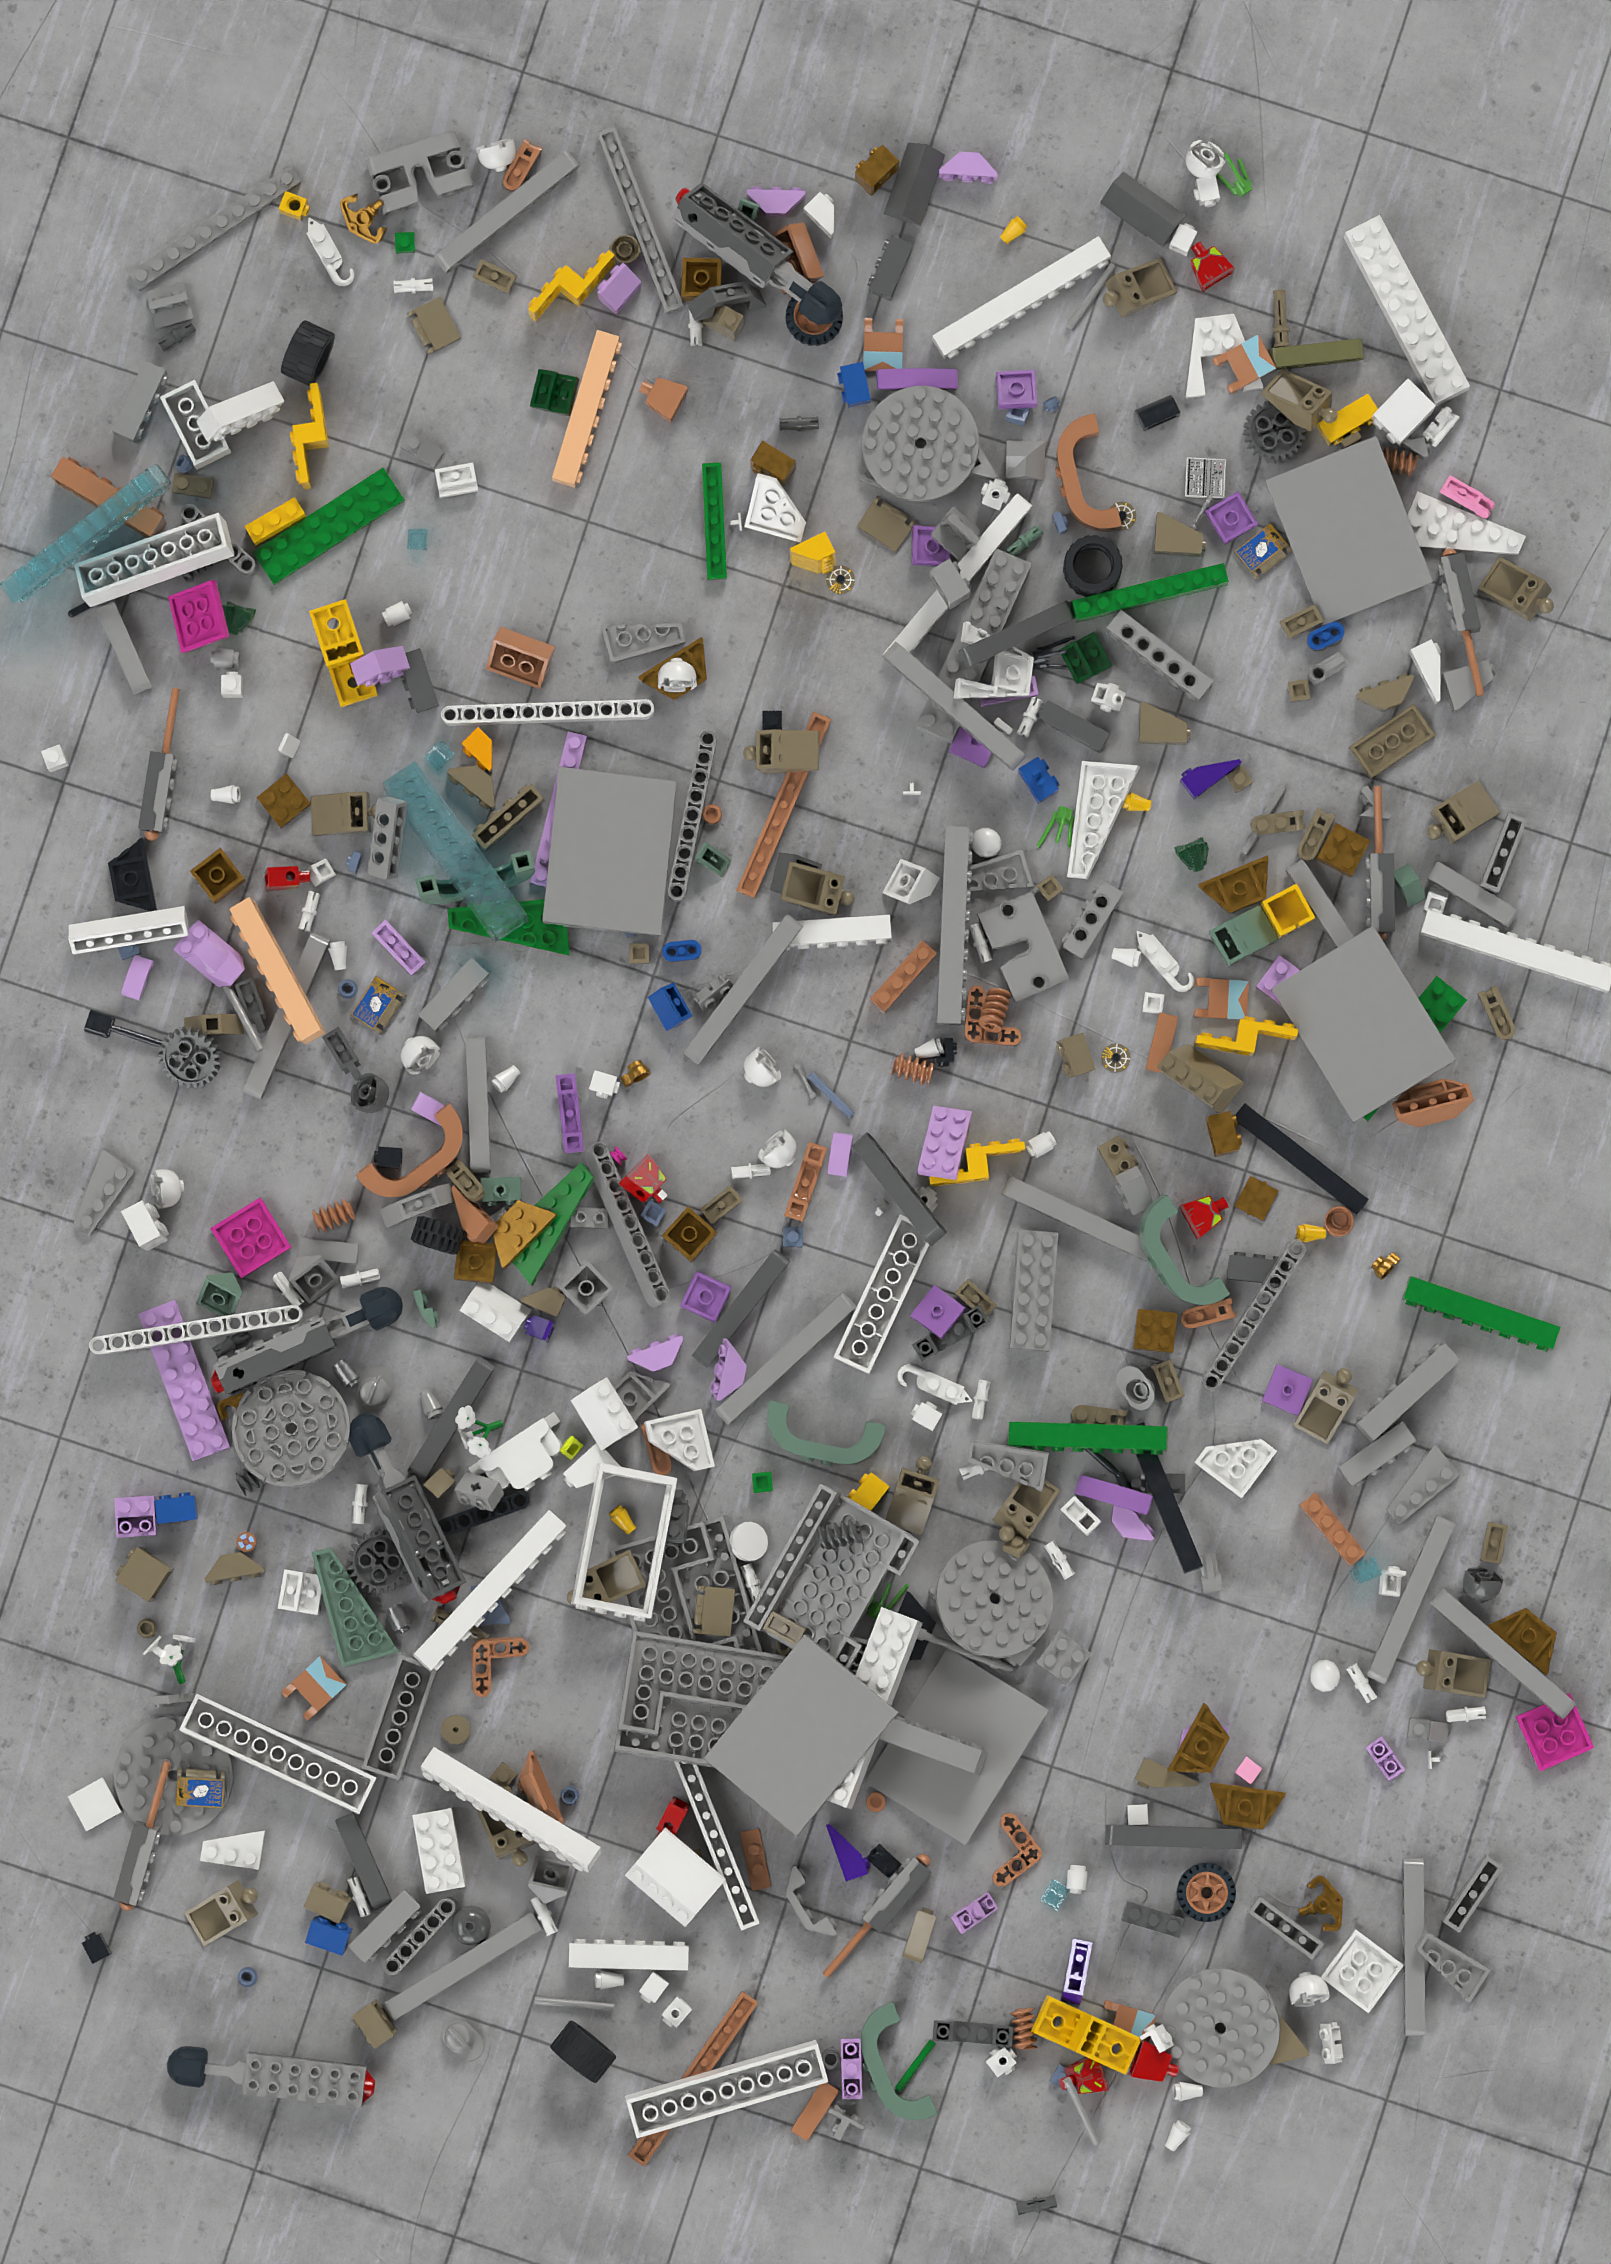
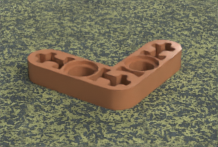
M978 985L971 987L967 998L965 1038L972 1043L1016 1046L1019 1044L1021 1033L1018 1029L1011 1027H1001V1029L1005 1030L1004 1035H1010L1011 1032H1015L1018 1039H1015L1014 1042H1010V1038H1004V1042H1000L1002 1037L1001 1031L998 1032V1039L991 1041L987 1037L989 1031L976 1025V1032L979 1033V1036L977 1035L975 1039H971V1035H968V1032L972 1031V1025H968V1022L979 1023V1019H972L969 1013L972 1009H978L980 1012L983 1010L978 1005L970 1006V1002L974 1003L975 999L974 996H971V993H974L976 989L979 990L982 997L978 998V1004L982 1003V1007L986 997L984 988Z
M523 1637L490 1638L474 1641L471 1646V1682L473 1692L478 1697H485L490 1693L491 1658L524 1656L529 1651L528 1642ZM509 1642H511L512 1646H518L519 1642H521L524 1647H521V1651H518L515 1647L510 1648ZM498 1643L505 1644V1650L501 1653L495 1651V1646ZM480 1645L485 1648L482 1650V1657L486 1659H481L480 1653L476 1650ZM480 1663L486 1665V1670L483 1673L476 1672V1667ZM479 1678H482V1683L486 1686V1688L482 1689V1692L477 1689V1687H480Z
M1012 1813L1003 1814L1000 1824L1020 1852L994 1871L992 1880L1000 1887L1009 1884L1038 1862L1042 1856L1040 1847L1019 1819ZM1007 1816L1008 1818H1014L1012 1823L1015 1827L1018 1824L1021 1827L1015 1830L1012 1835L1009 1833V1831H1012V1828L1009 1825H1004L1006 1822L1004 1818ZM1018 1832L1026 1834L1027 1839L1024 1843H1018L1015 1840ZM1030 1848H1032V1850L1037 1849L1038 1852L1036 1853V1855L1038 1857L1036 1859H1034L1033 1857L1029 1858L1027 1861H1029L1030 1864L1026 1865L1024 1859H1022L1020 1855L1024 1854V1856L1026 1857L1027 1855H1029L1028 1850ZM1014 1860H1020L1023 1863L1020 1871L1012 1869L1011 1864ZM1008 1866L1014 1876L1010 1877V1874L1005 1876L1006 1881L1004 1883L1002 1881L997 1882V1873L1004 1874L1007 1871L1004 1867Z

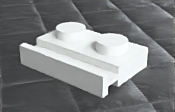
M473 462L435 469L440 498L478 491Z

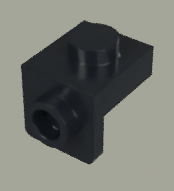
M945 1038V1058H934V1064H938V1067H948L950 1063L954 1062L953 1054H957V1042H953V1038Z
M881 1844L873 1848L867 1856V1859L888 1879L902 1865Z

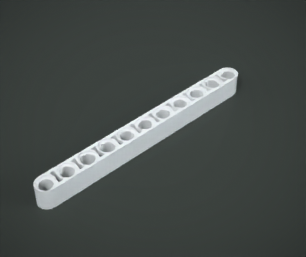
M1018 493L982 534L978 543L958 563L962 579L966 578L969 583L994 554L995 549L1001 546L1033 505ZM937 590L893 641V643H899L910 654L948 609V606Z
M646 699L456 705L443 708L441 717L443 722L449 726L647 720L653 717L655 709L654 704ZM649 705L651 707L650 713H641V707ZM605 706L611 707V714L603 715L601 713L602 708ZM623 706H630L632 708L631 713L628 715L622 714L621 708ZM567 707L573 710L572 715L568 717L562 714L563 709ZM546 708H551L554 711L551 717L543 715V711ZM583 708H592V714L584 716L582 714ZM511 709L514 711V716L509 719L505 718L504 712ZM526 709H532L534 714L532 717L526 718L523 716V712ZM487 710L495 712V716L492 719L484 717ZM473 711L475 712V717L467 720L465 713ZM447 712H455V718L447 720L445 718Z
M290 1305L97 1336L90 1341L89 1348L97 1355H105L291 1325L302 1321L304 1313L300 1307ZM292 1309L299 1311V1317L295 1320H291L289 1317V1312ZM273 1312H277L280 1316L279 1321L276 1323H272L269 1319L270 1314ZM254 1315L260 1317V1323L257 1326L250 1324V1319ZM235 1318H238L241 1322L238 1329H232L230 1325L231 1321ZM219 1322L221 1324L219 1332L211 1330L212 1323ZM194 1325H200L202 1328L201 1333L197 1336L192 1334V1327ZM175 1328L182 1330V1335L178 1339L172 1336V1331ZM156 1331H160L163 1335L162 1340L159 1342L153 1340V1334ZM137 1334H141L143 1337V1342L140 1345H135L133 1342V1338ZM118 1337H121L124 1341L123 1346L120 1348L114 1346V1340ZM101 1340L104 1343V1348L101 1351H96L94 1344Z

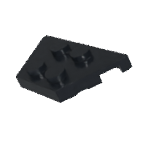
M140 838L131 847L121 852L118 857L108 862L115 902L147 911H157L144 839Z
M907 1591L898 1613L921 1622V1628L932 1634L936 1622L913 1595ZM916 1639L909 1660H921L929 1641Z

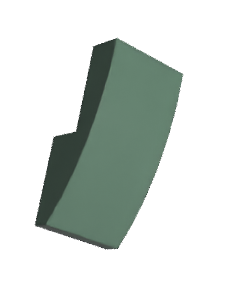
M422 1290L413 1291L422 1316L432 1328H437L436 1323H440L438 1311L434 1312L433 1308L425 1309V1305H428L426 1293L422 1294Z

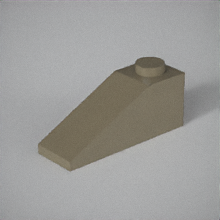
M1145 1757L1134 1778L1138 1780L1137 1785L1146 1789L1149 1786L1153 1788L1198 1786L1199 1782L1178 1772L1168 1771L1167 1767Z

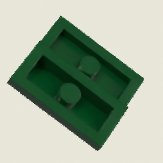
M538 369L530 407L570 416L579 378L559 374L555 371Z
M1095 632L1059 649L1067 650V653L1061 654L1076 684L1084 682L1112 667Z

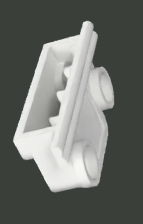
M555 1412L540 1419L490 1452L489 1455L478 1460L477 1463L469 1467L470 1472L476 1475L485 1472L489 1479L500 1482L502 1490L508 1489L511 1485L516 1489L524 1488L525 1491L535 1486V1480L538 1478L544 1480L552 1474L551 1470L554 1466L552 1457L560 1454L559 1450L562 1447V1443L551 1428L561 1421Z

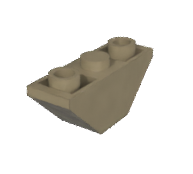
M1405 673L1397 676L1395 681L1389 682V680H1384L1377 683V687L1371 688L1367 686L1361 688L1356 698L1358 701L1381 712L1400 706L1414 676L1413 674L1408 676Z
M478 766L449 768L446 771L449 775L448 779L456 786L458 783L464 787L463 791L471 798L476 796L480 800L478 803L486 810L489 807L492 810L496 808L492 777Z
M208 1014L184 1018L186 1030L188 1031L190 1027H193L194 1032H197L200 1029L201 1035L206 1032L208 1033L207 1036L244 1034V1026L237 1014Z
M243 1552L221 1555L205 1577V1582H210L212 1586L222 1584L223 1579L230 1578V1582L242 1580L241 1576L249 1575V1578L261 1577V1573L265 1572V1568Z

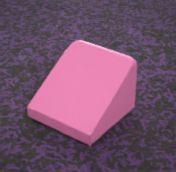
M1245 1757L1235 1770V1773L1249 1784H1252L1262 1768L1248 1757Z

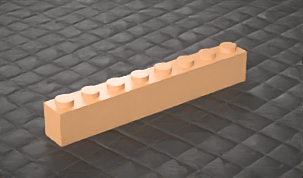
M599 330L596 331L552 476L554 482L574 488L576 483L581 482L583 472L580 470L582 464L586 465L589 455L586 453L587 447L592 446L594 439L592 431L594 427L597 428L600 419L597 414L599 409L604 407V391L609 390L611 380L608 378L610 372L614 373L617 361H614L615 355L620 354L622 343H620L619 336Z
M248 897L229 909L232 913L230 918L235 926H239L241 930L239 935L244 942L248 943L250 947L248 951L253 959L256 958L258 961L257 968L262 975L266 976L268 980L266 985L271 992L274 991L276 995L275 1002L280 1009L283 1008L286 1014L283 1016L289 1025L292 1024L294 1028L292 1033L296 1040L307 1045L325 1034L326 1031L256 902Z

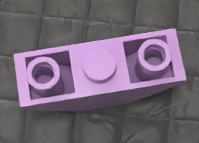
M959 152L939 169V178H942L944 181L962 179L963 182L968 183L973 182V180H981V183L992 184L993 181H997V172L980 153Z
M751 187V189H747V198L751 202L760 205V211L765 217L785 218L805 200V191L796 187L790 188V190H782L780 187H771L770 190H763L762 187Z
M678 1334L666 1337L667 1341L661 1344L658 1340L648 1344L649 1348L641 1350V1348L634 1349L627 1356L628 1361L652 1372L672 1366L684 1341L683 1336L678 1337Z
M723 1338L722 1345L719 1346V1360L714 1367L715 1378L710 1385V1392L718 1401H721L743 1385L747 1365L732 1344L725 1338Z
M1113 1505L1111 1522L1122 1537L1146 1541L1155 1539L1152 1536L1155 1532L1149 1524L1144 1525L1140 1519L1143 1517L1140 1513Z
M989 1892L953 1913L950 1917L959 1932L963 1934L995 1912L998 1907Z
M861 2038L841 2039L842 2099H862Z

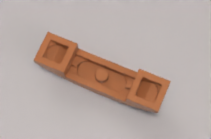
M811 1142L808 1143L784 1216L803 1222L827 1151L826 1147Z

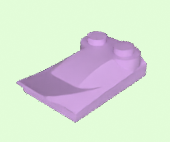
M200 920L188 930L189 936H183L173 949L217 987L231 986L245 970L244 957Z

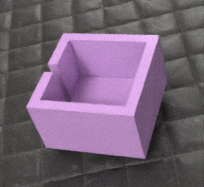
M403 646L374 650L350 663L357 686L366 684V687L373 686L377 682H380V684L389 683L392 681L391 678L404 675L403 671L410 668Z

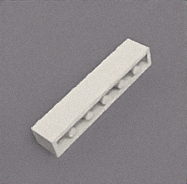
M185 906L71 924L69 925L68 940L72 954H79L189 936L188 918Z
M890 915L797 921L803 928L786 950H790V947L798 946L799 950L809 949L810 945H817V948H828L829 944H837V947L849 946L848 943H856L857 946L868 945V942L876 941V944H887L888 940H891ZM772 922L773 932L780 922Z
M574 1939V1942L569 1943V1967L688 1970L689 1945H685V1942L673 1941V1945H665V1941H653V1944H645L643 1940H633V1944H625V1940H614L613 1943H606L604 1939H594V1943H586V1939Z

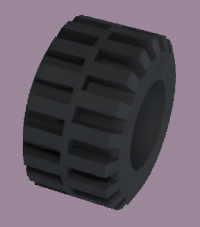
M418 1216L411 1240L416 1244L455 1255L458 1254L465 1231L460 1227L433 1218Z

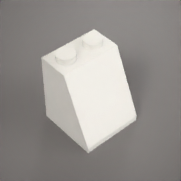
M1407 379L1373 414L1371 419L1373 420V425L1378 430L1383 429L1387 433L1386 437L1391 443L1400 445L1432 414L1436 405Z

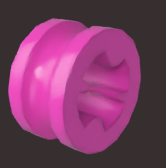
M616 1146L613 1152H609L620 1166L623 1160H627L625 1155Z

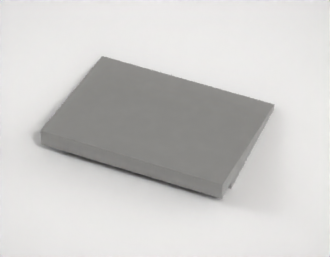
M1377 436L1265 480L1313 605H1316L1324 621L1321 623L1322 626L1433 582Z
M559 767L543 923L563 925V927L661 936L677 781Z
M1371 926L1272 988V991L1293 1025H1295L1294 1027L1298 1029L1300 1037L1353 1123L1436 1074L1439 1070L1456 1060L1374 926Z
M726 1515L688 1526L686 1543L666 1544L665 1542L651 1619H645V1622L633 1620L634 1616L629 1615L633 1631L765 1653L759 1631L743 1622L752 1605L747 1588L745 1587L738 1557L732 1551L729 1540L731 1532ZM657 1535L610 1549L612 1558L630 1550L646 1584L645 1587L623 1596L626 1606L639 1609L644 1607ZM697 1586L735 1589L730 1636L693 1633V1629L702 1630V1625L694 1624L697 1594L705 1595V1590H697Z
M633 1631L613 1751L715 1768L704 1757L787 1656Z
M804 1635L704 1759L798 1836L899 1712L809 1636Z
M946 1648L904 1718L910 1721V1725H914V1722L928 1727L929 1732L935 1729L947 1734L946 1738L950 1739L952 1735L965 1740V1745L969 1746L971 1742L984 1747L983 1751L988 1754L980 1776L888 1743L864 1782L966 1846L1049 1710L957 1652Z

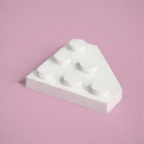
M758 473L745 527L801 543L806 521L777 478Z
M701 1409L644 1422L648 1441L688 1468L698 1471L715 1466Z
M1262 1439L1205 1447L1194 1463L1242 1498L1277 1450Z

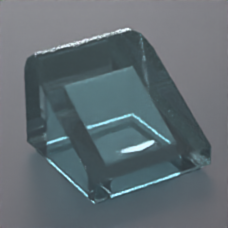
M408 529L407 549L427 550L428 529Z
M440 741L424 757L438 771L455 754L444 742Z
M1052 1880L1040 1900L1058 1910L1069 1889Z

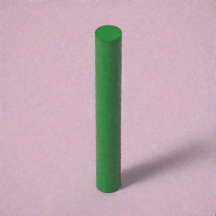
M929 2039L894 2088L900 2092L904 2089L935 2046V2042Z

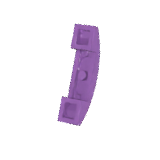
M575 1073L555 1075L564 1152L584 1151Z
M1084 1475L1079 1476L1074 1492L1084 1497L1148 1515L1153 1500L1151 1495Z

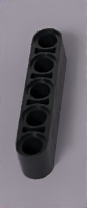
M516 1492L502 1497L499 1502H505L507 1510L504 1513H499L496 1507L493 1511L488 1510L489 1515L484 1520L478 1517L480 1509L474 1507L443 1518L438 1523L440 1528L443 1522L451 1524L450 1532H443L444 1536H450L523 1510L529 1505V1497L524 1492ZM518 1495H523L526 1498L523 1506H517L515 1503V1498ZM463 1515H467L470 1518V1523L467 1526H462L459 1523V1519Z

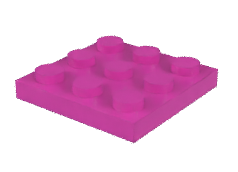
M210 580L168 596L181 653H187L230 637L216 580Z
M261 1197L210 1228L241 1279L292 1248Z
M1570 1693L1566 1694L1569 1698L1573 1700ZM1545 1704L1515 1716L1539 1771H1543L1594 1748L1576 1706L1564 1720Z

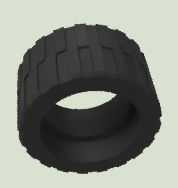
M302 321L285 352L281 373L308 386L311 383H315L329 358L335 334L309 321Z
M1087 535L1077 539L1067 550L1063 563L1064 578L1068 586L1075 593L1083 595V597L1112 591L1119 581L1123 568L1120 550L1106 537ZM1097 549L1109 557L1111 572L1103 582L1089 584L1077 576L1074 564L1077 556L1082 551Z
M572 2020L567 2023L550 2045L555 2054L593 2083L599 2081L616 2059V2055L607 2046Z

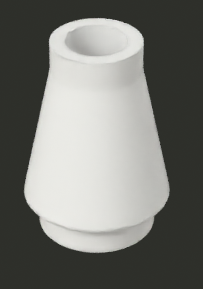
M235 785L211 790L212 801L230 804L240 802V788L235 787Z
M345 941L329 943L330 948L328 950L334 964V969H346L347 945L345 946Z
M1113 949L1112 959L1132 968L1134 966L1139 967L1142 956L1141 951H1138V949Z
M933 1038L920 1047L915 1048L917 1058L922 1059L941 1056L942 1053H945L941 1038Z
M512 1065L505 1071L495 1075L491 1083L502 1093L509 1089L521 1073Z
M602 1970L595 1972V1988L603 1990L623 1986L624 1976L623 1974Z
M1184 2082L1173 2084L1174 2100H1179V2102L1202 2097L1203 2095L1202 2085Z
M1177 2120L1172 2125L1165 2146L1172 2151H1176L1177 2147L1190 2135L1189 2131L1191 2128L1186 2123Z

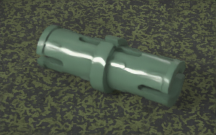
M1035 524L1033 528L1024 535L1021 534L1018 537L1019 539L1006 549L1007 553L1016 557L1025 548H1030V544L1043 535L1042 530L1038 529L1039 527Z

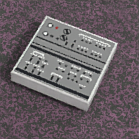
M1187 457L1185 497L1206 498L1210 495L1212 499H1224L1226 459Z

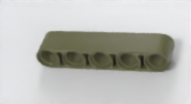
M1362 339L1295 345L1267 350L1277 368L1275 370L1355 362L1364 359Z

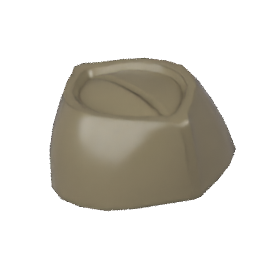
M630 235L618 236L609 246L610 251L615 254V260L620 263L628 264L641 256L637 240Z

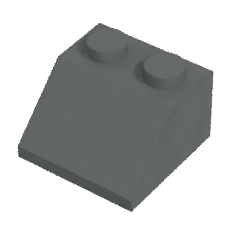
M779 852L770 890L779 894L782 893L789 861L820 870L822 864L796 854Z

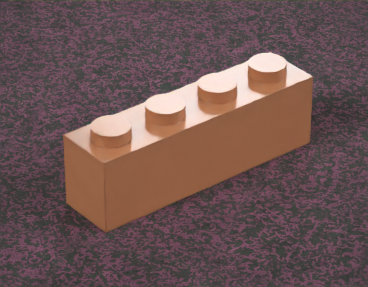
M922 940L874 993L870 1001L885 1014L937 956V953Z
M1316 1492L1299 1504L1301 1509L1348 1566H1352L1366 1554Z

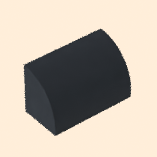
M1172 395L1135 410L1143 431L1177 418L1181 413Z

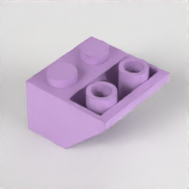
M624 263L620 266L616 265L610 272L612 276L607 281L603 280L597 288L599 289V300L616 315L642 286L638 277Z
M156 1496L114 1498L117 1538L157 1534Z

